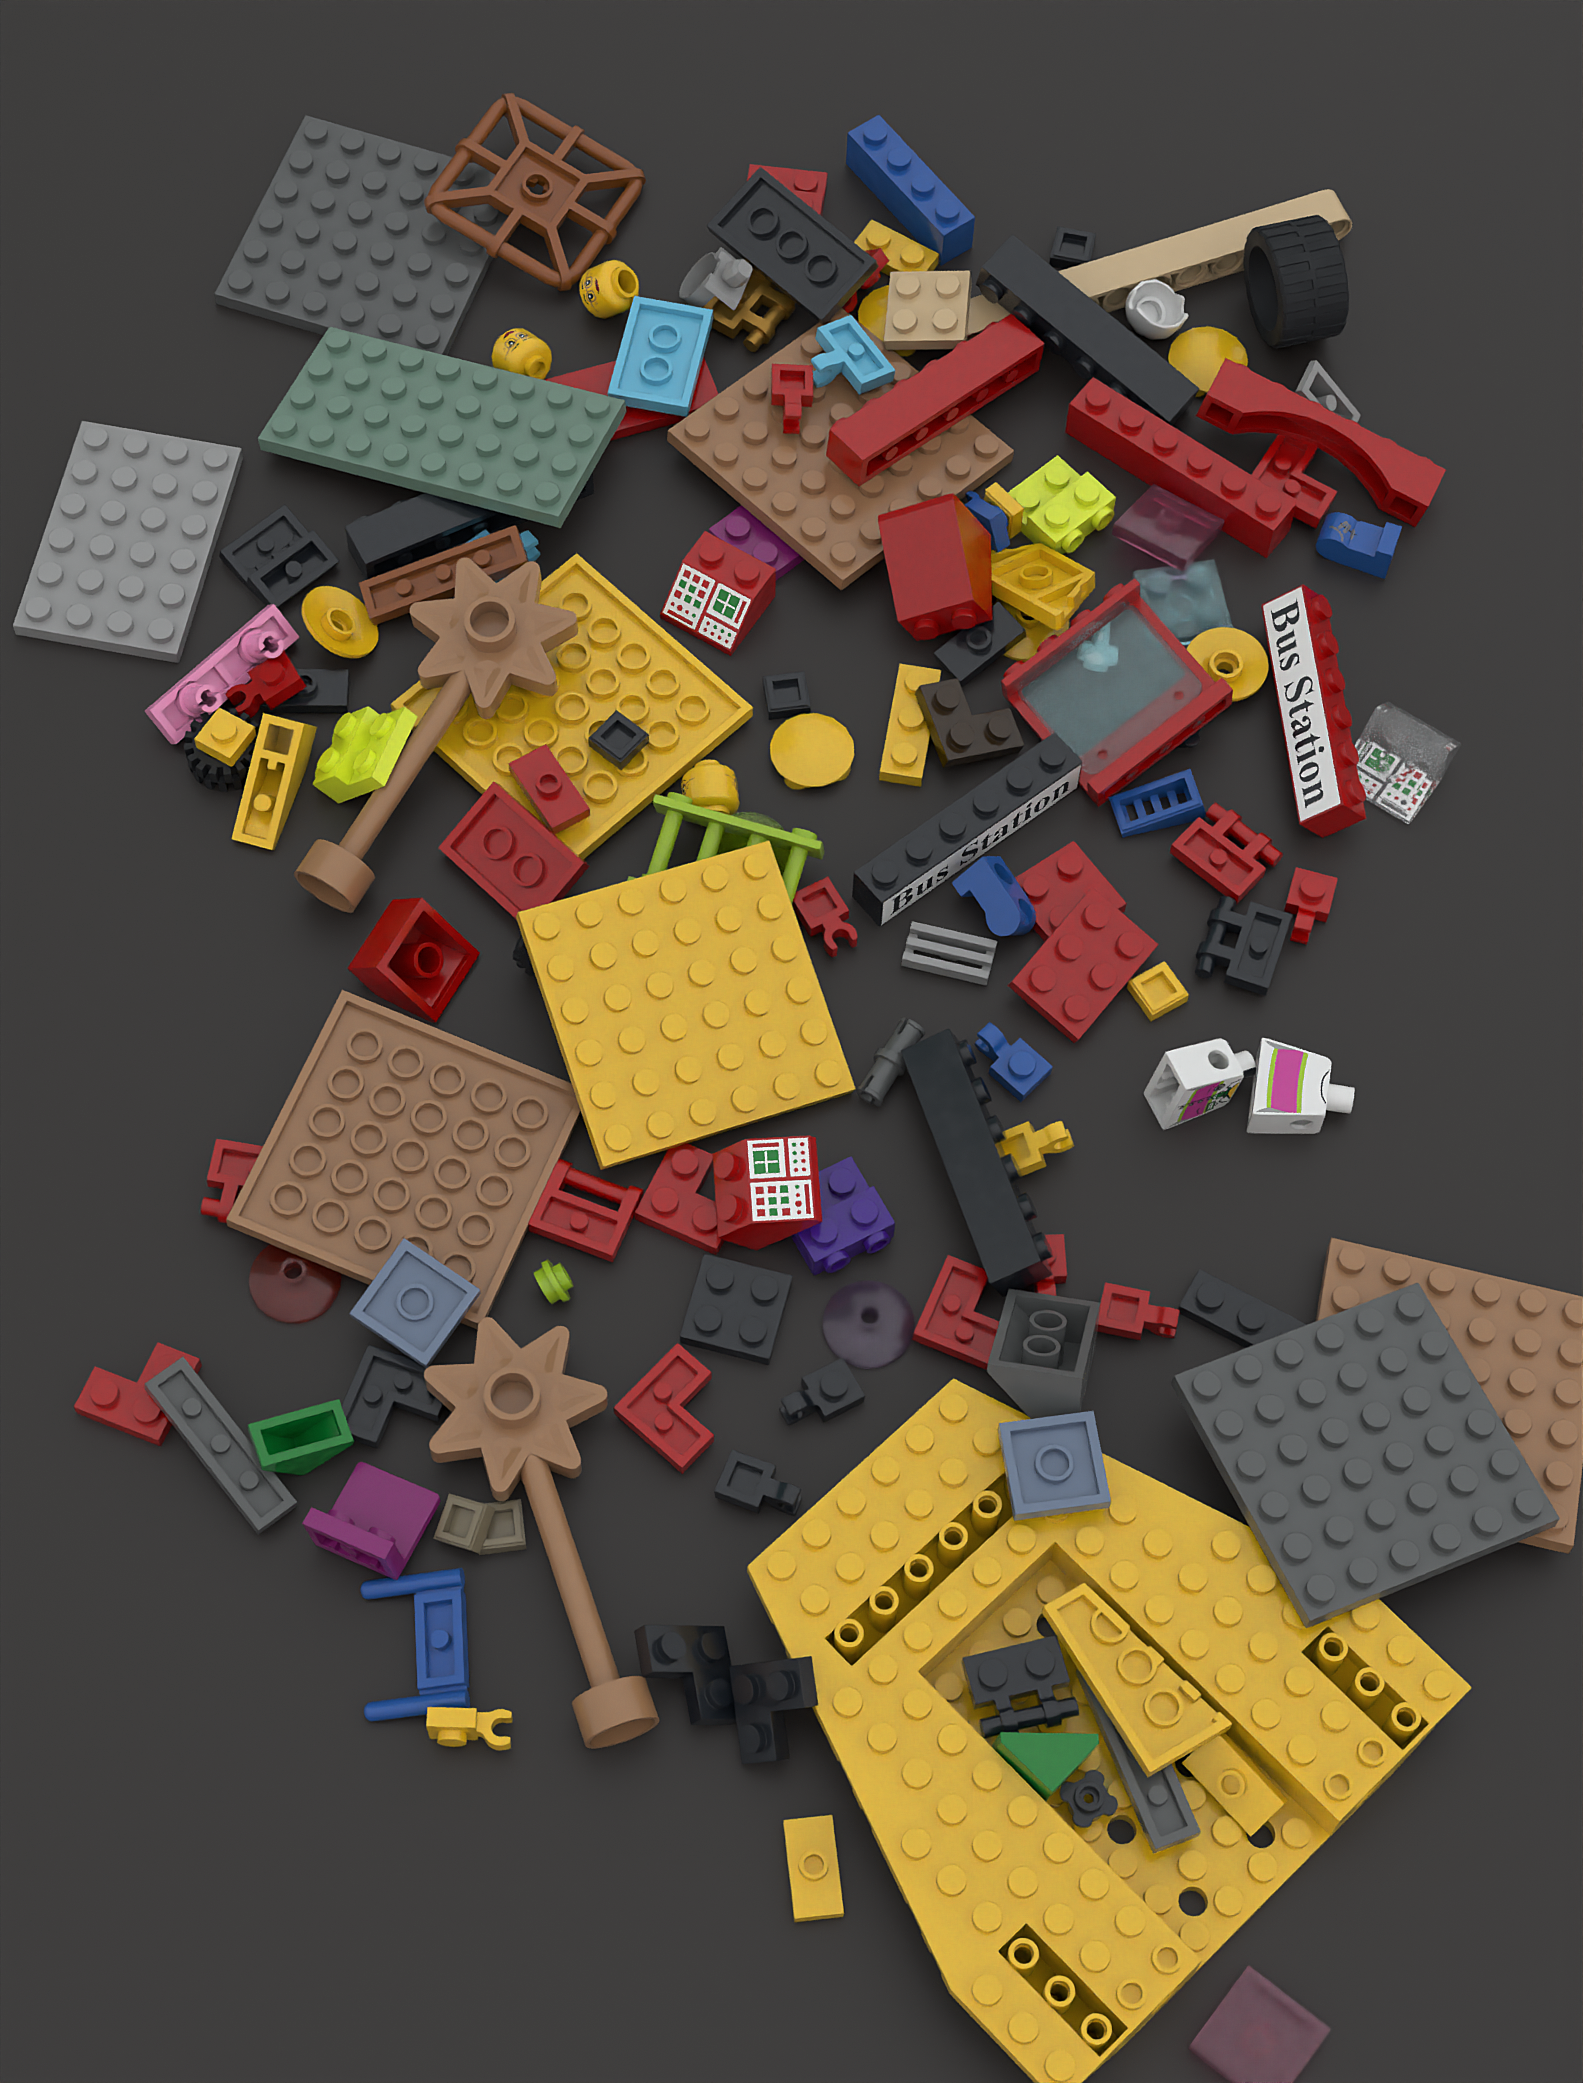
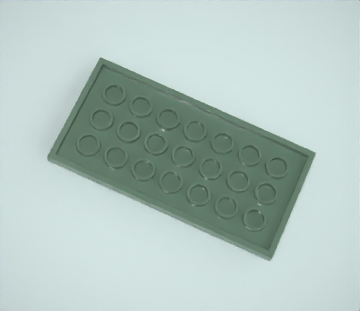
M330 327L261 432L258 441L260 449L263 451L561 528L627 411L625 400Z

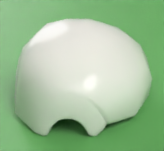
M1156 279L1141 281L1128 294L1126 299L1125 311L1128 322L1136 333L1151 340L1169 337L1181 328L1189 315L1184 313V296L1175 294L1169 285Z

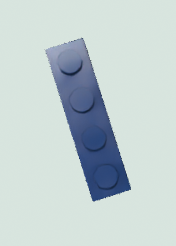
M880 115L875 116L847 133L846 164L921 245L939 253L940 266L972 248L975 216Z

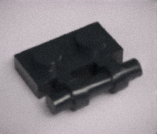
M1222 896L1219 899L1217 908L1212 909L1207 921L1209 931L1206 940L1199 944L1196 952L1198 963L1195 973L1202 978H1211L1215 966L1222 965L1228 967L1224 983L1266 996L1292 914L1250 902L1245 916L1234 912L1236 901L1233 898ZM1226 933L1239 934L1235 949L1222 945Z
M1057 1635L962 1658L961 1664L974 1709L993 1705L996 1713L995 1716L979 1719L984 1739L997 1736L1000 1732L1019 1733L1021 1729L1042 1724L1046 1728L1062 1725V1719L1079 1716V1708L1074 1696L1056 1700L1053 1694V1690L1068 1687L1070 1683ZM1036 1695L1038 1702L1036 1706L1016 1711L1011 1706V1700Z

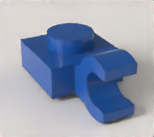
M968 491L965 493L968 502L965 506L991 534V549L999 553L1011 545L1006 528L1008 526V519L1002 509L987 503L976 492Z
M990 1022L977 1033L979 1039L974 1045L980 1052L994 1061L990 1066L988 1074L1020 1102L1051 1074L1053 1066L1021 1038L1010 1046L1003 1033Z

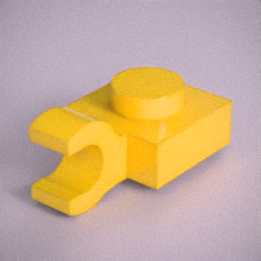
M1029 1121L1005 1130L1007 1139L1001 1142L1005 1155L1011 1153L1015 1158L1022 1176L1046 1167L1043 1154L1060 1153L1074 1147L1068 1129H1065L1062 1121L1052 1123L1036 1132Z
M427 1707L426 1727L429 1738L437 1739V1743L443 1746H464L467 1744V1740H478V1737H481L489 1747L502 1751L511 1748V1738L506 1736L498 1737L492 1731L495 1725L499 1723H512L513 1716L512 1712L505 1709L477 1712V1708Z

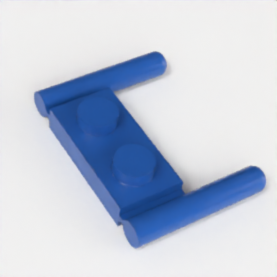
M462 1568L399 1576L398 1580L389 1577L367 1580L362 1583L360 1588L361 1595L367 1600L416 1593L414 1595L417 1689L420 1696L369 1702L364 1707V1715L368 1721L373 1722L427 1715V1707L470 1708L466 1594L464 1593L465 1575Z

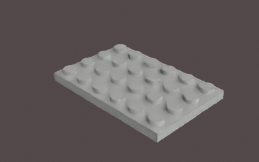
M82 421L13 623L15 634L179 663L243 460L242 449Z

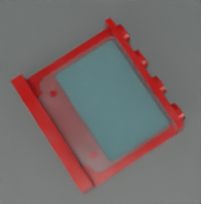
M1135 578L1125 586L1122 583L1114 586L1104 596L1103 603L1092 611L1086 609L1079 613L1071 621L1068 630L1059 637L1054 634L1045 639L1037 648L1038 653L1026 662L1020 660L1006 670L1003 675L1004 679L1001 680L1003 696L1041 741L1055 732L1083 761L1079 785L1098 807L1232 705L1233 689L1223 678L1215 682L1140 597V583Z

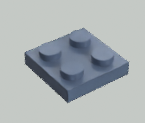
M404 1238L349 1314L351 1318L427 1369L477 1300L481 1291Z
M1094 1411L999 1423L998 1435L1014 1521L1110 1507L1111 1499Z

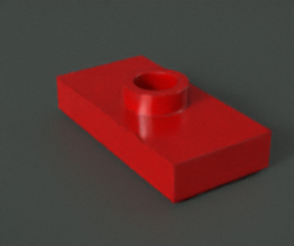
M546 744L508 763L510 773L547 828L554 834L590 816V808Z

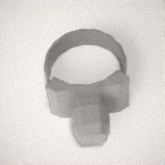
M720 247L716 253L711 252L703 256L691 268L681 284L679 297L690 306L702 308L716 296L732 310H735L751 276L752 265L744 259L734 258Z

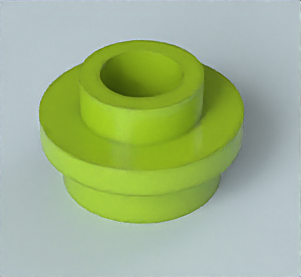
M548 1259L541 1263L542 1268L535 1271L534 1276L548 1301L553 1304L560 1299L563 1302L570 1300L567 1290L574 1287L564 1266L561 1263L553 1266Z

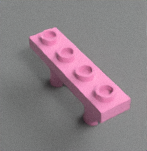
M274 604L267 605L149 706L145 713L170 744H177L184 738L186 731L191 732L190 724L194 719L201 723V714L208 712L209 715L212 714L228 700L225 694L231 687L238 684H246L251 680L247 673L248 671L269 658L280 656L283 650L287 649L299 638V635Z

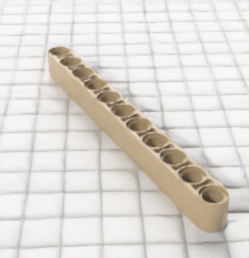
M1327 189L1058 272L1106 312H1111L1125 307L1128 294L1141 281L1156 279L1169 285L1176 292L1244 271V246L1249 232L1255 227L1319 215L1328 221V224L1334 230L1336 238L1340 240L1350 232L1352 221L1333 190ZM983 295L970 298L967 341L980 334L991 322H999L1010 315V313L998 303L988 301Z

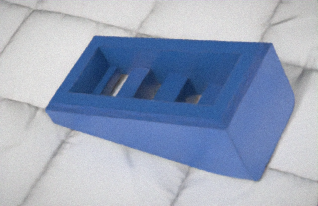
M1191 769L1109 797L1122 837L1195 821L1198 817H1206ZM1185 793L1187 802L1179 804L1176 794ZM1168 796L1171 807L1163 810L1159 798ZM1151 800L1155 813L1147 816L1142 802ZM1134 804L1139 819L1130 821L1125 806Z

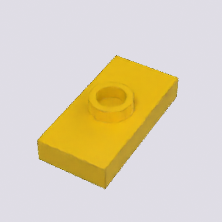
M1225 1733L1195 1749L1182 1762L1250 1836L1255 1834L1288 1801Z
M832 1815L783 1820L794 1922L843 1917L844 1909Z

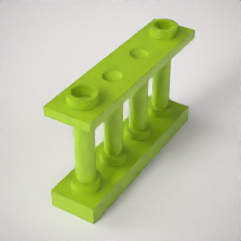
M669 792L667 797L655 794L653 799L656 812L665 815V819L647 874H642L641 877L667 870L682 820L707 827L696 861L717 855L724 832L747 838L746 847L770 841L772 846L789 850L790 853L782 878L791 904L807 856L822 860L825 851L823 842L818 841V836L808 830L793 828L792 833L692 805L693 800L691 798ZM628 876V880H627V881L632 880V879H636V878L631 877V876Z

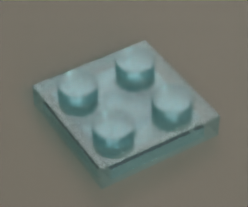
M1214 559L1133 571L1132 580L1135 578L1140 583V597L1182 645L1190 644L1197 635L1206 630L1218 627L1233 628ZM1144 626L1150 650L1163 648Z

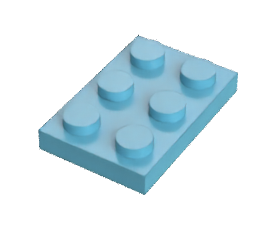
M634 296L608 389V396L625 400V404L628 407L687 417L713 322V310Z

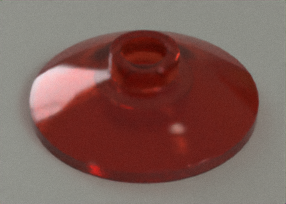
M272 1244L259 1253L253 1262L249 1274V1287L255 1304L270 1318L284 1323H303L322 1315L335 1302L342 1281L341 1273ZM292 1268L302 1270L301 1275L295 1279L285 1276L286 1272Z

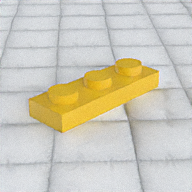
M899 664L879 780L921 787L930 733L915 692L920 685L940 682L941 670Z

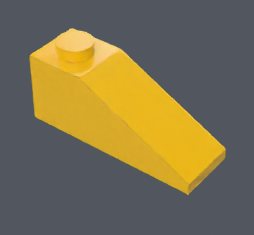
M263 713L232 840L275 850L307 769L317 729L316 726Z

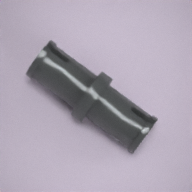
M901 1018L885 1047L877 1049L873 1056L875 1063L861 1085L856 1089V1093L864 1101L872 1105L874 1103L876 1106H881L885 1095L897 1076L904 1075L907 1066L901 1050L918 1043L925 1035V1030L918 1023L911 1019L907 1021L906 1018Z

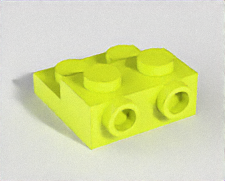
M1058 455L1008 492L1024 508L1021 532L1034 544L1042 543L1060 554L1074 552L1087 535L1095 529L1098 531L1104 529L1115 515L1116 497L1088 471L1080 476Z
M367 706L353 713L348 712L344 714L335 725L331 747L318 760L315 779L312 785L338 804L384 787L418 716L406 707L380 715Z

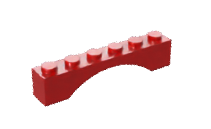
M1225 358L1196 414L1197 417L1230 434L1249 432L1274 433L1318 445L1319 449L1339 460L1355 474L1369 491L1378 509L1413 527H1416L1429 507L1446 469L1434 464L1430 459L1418 456L1397 445L1393 440L1383 438L1361 427L1357 422L1345 419L1324 408L1320 403L1310 401L1288 390L1284 385L1272 382L1251 371L1247 366L1235 363Z

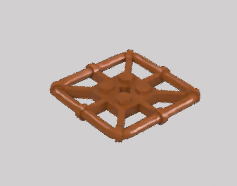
M514 93L502 94L501 99H498L490 106L467 138L461 139L456 145V154L431 186L424 204L429 214L434 215L445 225L486 248V254L495 259L498 256L544 284L557 287L558 291H568L572 285L582 278V275L590 267L604 245L610 244L616 237V228L639 197L646 179L642 169L636 168L628 160L584 135V129L577 125L571 127L531 102L515 97ZM503 116L508 120L516 148L507 160L481 146ZM522 116L563 140L553 155L529 141ZM577 148L614 171L584 174L567 164L565 160L572 150L574 151ZM475 162L495 174L492 181L486 187L448 191L468 163ZM537 184L543 187V194L538 195L530 192L527 185L533 188ZM625 188L604 219L578 204L580 198L587 191ZM489 204L509 217L496 235H493L450 208ZM566 218L571 219L593 234L570 267H568L557 232ZM520 223L544 237L554 270L507 243Z

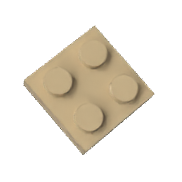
M890 272L884 334L886 350L954 349L960 342L967 341L972 287L971 272Z

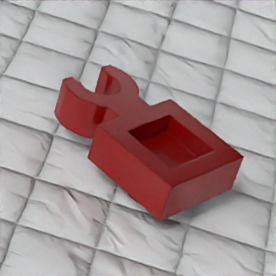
M283 650L280 656L269 658L248 671L251 682L246 685H235L225 695L234 706L245 700L235 709H237L239 717L245 712L252 718L258 712L261 704L266 703L272 710L307 686Z
M829 877L819 880L795 893L792 902L795 913L810 937L820 932L824 934V949L832 958L837 956L838 947L833 941L837 937L847 939L852 948L857 946V932L851 924L843 922L849 919V909Z

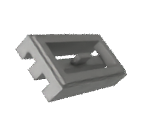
M912 921L901 966L987 986L997 941ZM918 950L939 955L947 960H961L982 965V969L914 954V951Z

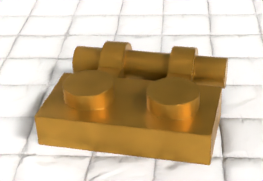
M752 267L751 276L735 310H732L716 296L704 305L703 308L713 310L711 327L734 339L741 329L748 331L750 334L743 341L744 346L749 351L756 352L762 344H767L776 333L775 328L780 321L786 320L795 311L794 304L796 302L785 293L775 290L776 286ZM762 304L769 308V311L763 318L755 314Z

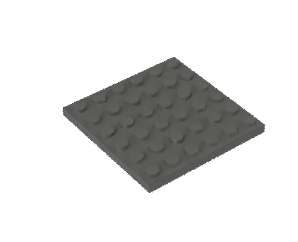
M305 115L214 295L218 305L320 335H324L328 328L333 327L447 356L493 257L486 254V248L445 225L434 215L426 211L424 200L433 183L453 157ZM468 163L448 191L486 187L492 181L495 174L478 164ZM489 204L450 208L493 235H496L509 217Z
M1419 1283L1378 1297L1173 1377L1171 1385L1305 1628L1319 1624L1553 1528L1560 1519Z

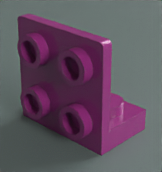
M359 1462L333 1508L326 1514L311 1507L302 1524L316 1546L394 1580H398L438 1508L441 1499L433 1491L367 1463Z

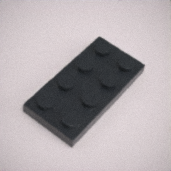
M762 167L749 178L707 224L710 233L752 265L755 270L822 325H826L879 267L873 257Z

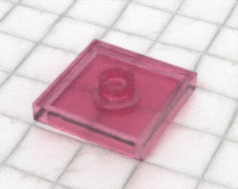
M1153 484L1114 523L1112 535L1174 568L1184 571L1222 531L1225 520Z
M1248 1966L1188 2049L1231 2083H1293L1331 2029Z

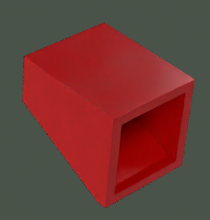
M954 493L878 515V525L897 620L916 641L934 639L944 633L958 629H969L976 624L992 620L991 534Z

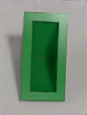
M339 1399L248 1424V1431L263 1471L306 1475L353 1445L354 1442Z
M1000 1732L992 1748L1047 1801L1092 1754L1099 1744V1734Z

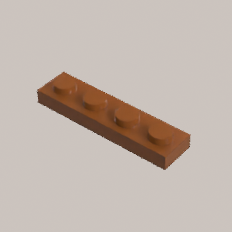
M517 526L508 527L359 582L369 619L373 625H377L410 613V606L415 602L443 600L455 596L456 564L461 558L471 559L493 581L505 578L529 562Z

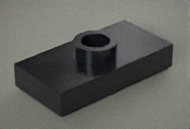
M998 601L992 606V620L976 624L969 629H963L935 651L934 657L953 679L958 678L962 688L1025 638L1026 631Z
M297 669L307 686L306 688L272 710L266 703L261 704L263 713H348L349 669Z

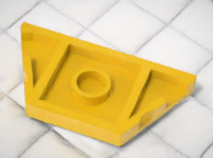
M1042 543L1025 545L1015 549L1005 548L999 553L994 550L991 551L992 595L1056 631L1065 625L1095 588V572Z

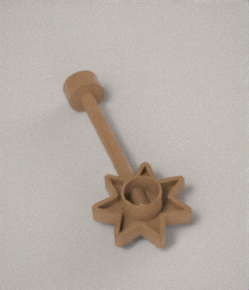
M461 558L456 564L455 598L415 602L410 606L413 626L435 642L433 648L418 667L421 685L425 689L442 687V689L405 743L385 786L374 790L339 845L317 839L294 872V876L300 885L322 902L343 912H354L375 880L372 870L361 860L470 694L474 700L478 715L483 719L493 717L511 685L545 696L556 694L558 690L556 674L546 652L575 637L578 634V623L576 614L572 611L538 604L542 579L540 567L536 562L529 561L496 583L471 559Z
M485 1317L478 1324L474 1364L429 1366L424 1372L427 1390L452 1412L429 1442L431 1457L437 1463L482 1457L492 1495L498 1501L507 1500L522 1478L591 1685V1689L580 1694L572 1701V1707L584 1744L587 1748L596 1749L623 1743L648 1732L660 1720L646 1678H643V1676L620 1678L551 1474V1471L568 1478H576L581 1474V1457L569 1428L604 1411L608 1404L607 1390L602 1385L564 1375L570 1348V1335L566 1327L556 1326L525 1347L520 1348L494 1319Z

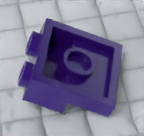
M851 1156L819 1171L822 1222L791 1235L813 1276L825 1270L827 1273L836 1272L845 1267L852 1257L864 1251L870 1254L883 1249L890 1243L891 1238L894 1237L895 1222L875 1187L868 1186Z

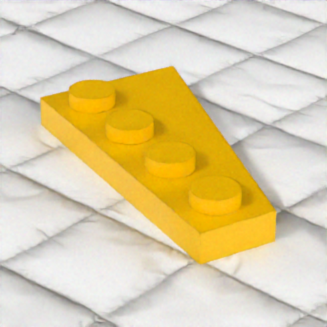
M1085 1583L1043 1606L1042 1614L1147 1778L1231 1728L1232 1723L1220 1711L1218 1713L1215 1712L1200 1697L1201 1693L1187 1680L1183 1681L1163 1662L1164 1658L1152 1646L1147 1647L1129 1630L1130 1626Z

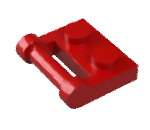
M560 1158L556 1162L529 1220L528 1229L535 1234L613 1262L635 1215V1211L644 1196V1189L633 1185L626 1188L573 1168V1163ZM568 1185L617 1203L620 1207L617 1212L562 1190Z

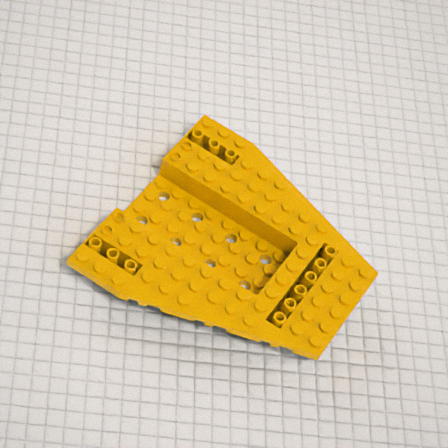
M953 1378L747 1566V1573L771 1623L774 1624L788 1658L812 1656L818 1706H813L812 1708L837 1760L842 1765L853 1788V1794L872 1828L871 1831L906 1904L909 1905L922 1932L921 1935L942 1973L941 1977L950 1995L1034 2083H1083L1092 2073L1116 2054L1395 1772L1472 1687L1380 1599L1305 1628L1249 1526L1103 1453V1463L1111 1499L1109 1508L1014 1521L998 1426L999 1423L1030 1418L1026 1414ZM1085 1583L1130 1626L1129 1630L1147 1647L1152 1646L1164 1658L1163 1662L1183 1681L1187 1680L1201 1693L1200 1697L1215 1712L1218 1713L1220 1711L1232 1723L1231 1728L1224 1733L1288 1799L1264 1824L1272 1833V1844L1266 1848L1253 1846L1247 1839L1246 1831L1195 1777H1186L1179 1773L1175 1762H1173V1769L1201 1833L1196 1838L1153 1854L1076 1675L1077 1667L1058 1639L1070 1683L1068 1687L1053 1690V1694L1056 1700L1074 1696L1078 1704L1079 1716L1062 1719V1725L1046 1728L1042 1724L1021 1729L1019 1733L1099 1734L1098 1746L1065 1782L1075 1783L1083 1779L1087 1771L1097 1770L1104 1775L1105 1780L1103 1784L1109 1795L1117 1799L1118 1807L1113 1815H1102L1101 1818L1092 1822L1088 1828L1076 1826L1073 1823V1816L1068 1810L1067 1803L1060 1799V1788L1045 1801L992 1748L998 1735L983 1738L979 1719L995 1716L996 1713L993 1705L974 1709L961 1664L962 1658L1045 1638L1039 1633L1036 1625L1044 1617L1042 1614L1043 1606ZM1036 1695L1010 1701L1014 1711L1038 1705ZM1085 1795L1084 1801L1091 1803L1093 1802V1797ZM1114 1820L1127 1821L1134 1829V1839L1127 1844L1114 1842L1108 1835V1824ZM1186 1891H1194L1200 1894L1205 1901L1204 1913L1199 1916L1185 1914L1179 1907V1895Z

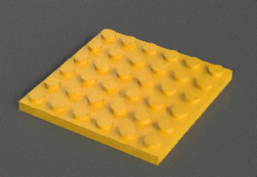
M576 553L542 581L538 603L572 611L577 617L578 634L546 652L556 674L558 685L556 694L545 696L511 685L495 714L490 719H483L478 715L474 700L470 694L434 751L478 792L483 794L494 781L500 784L545 825L510 773L508 763L546 744L590 808L589 817L555 834L584 860L653 801L655 794H662L695 766L696 763L701 761L753 716V707ZM419 680L391 703V709L395 711L406 707L418 717L412 728V731H414L442 687L425 689ZM616 710L649 734V743L622 770L589 747L588 738Z
M770 841L517 913L516 919L600 1170L850 1094L856 1089Z

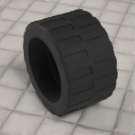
M1312 215L1253 228L1249 232L1244 246V280L1250 311L1256 328L1264 342L1270 347L1278 349L1340 335L1346 325L1349 312L1348 277L1339 241L1328 221L1319 215Z

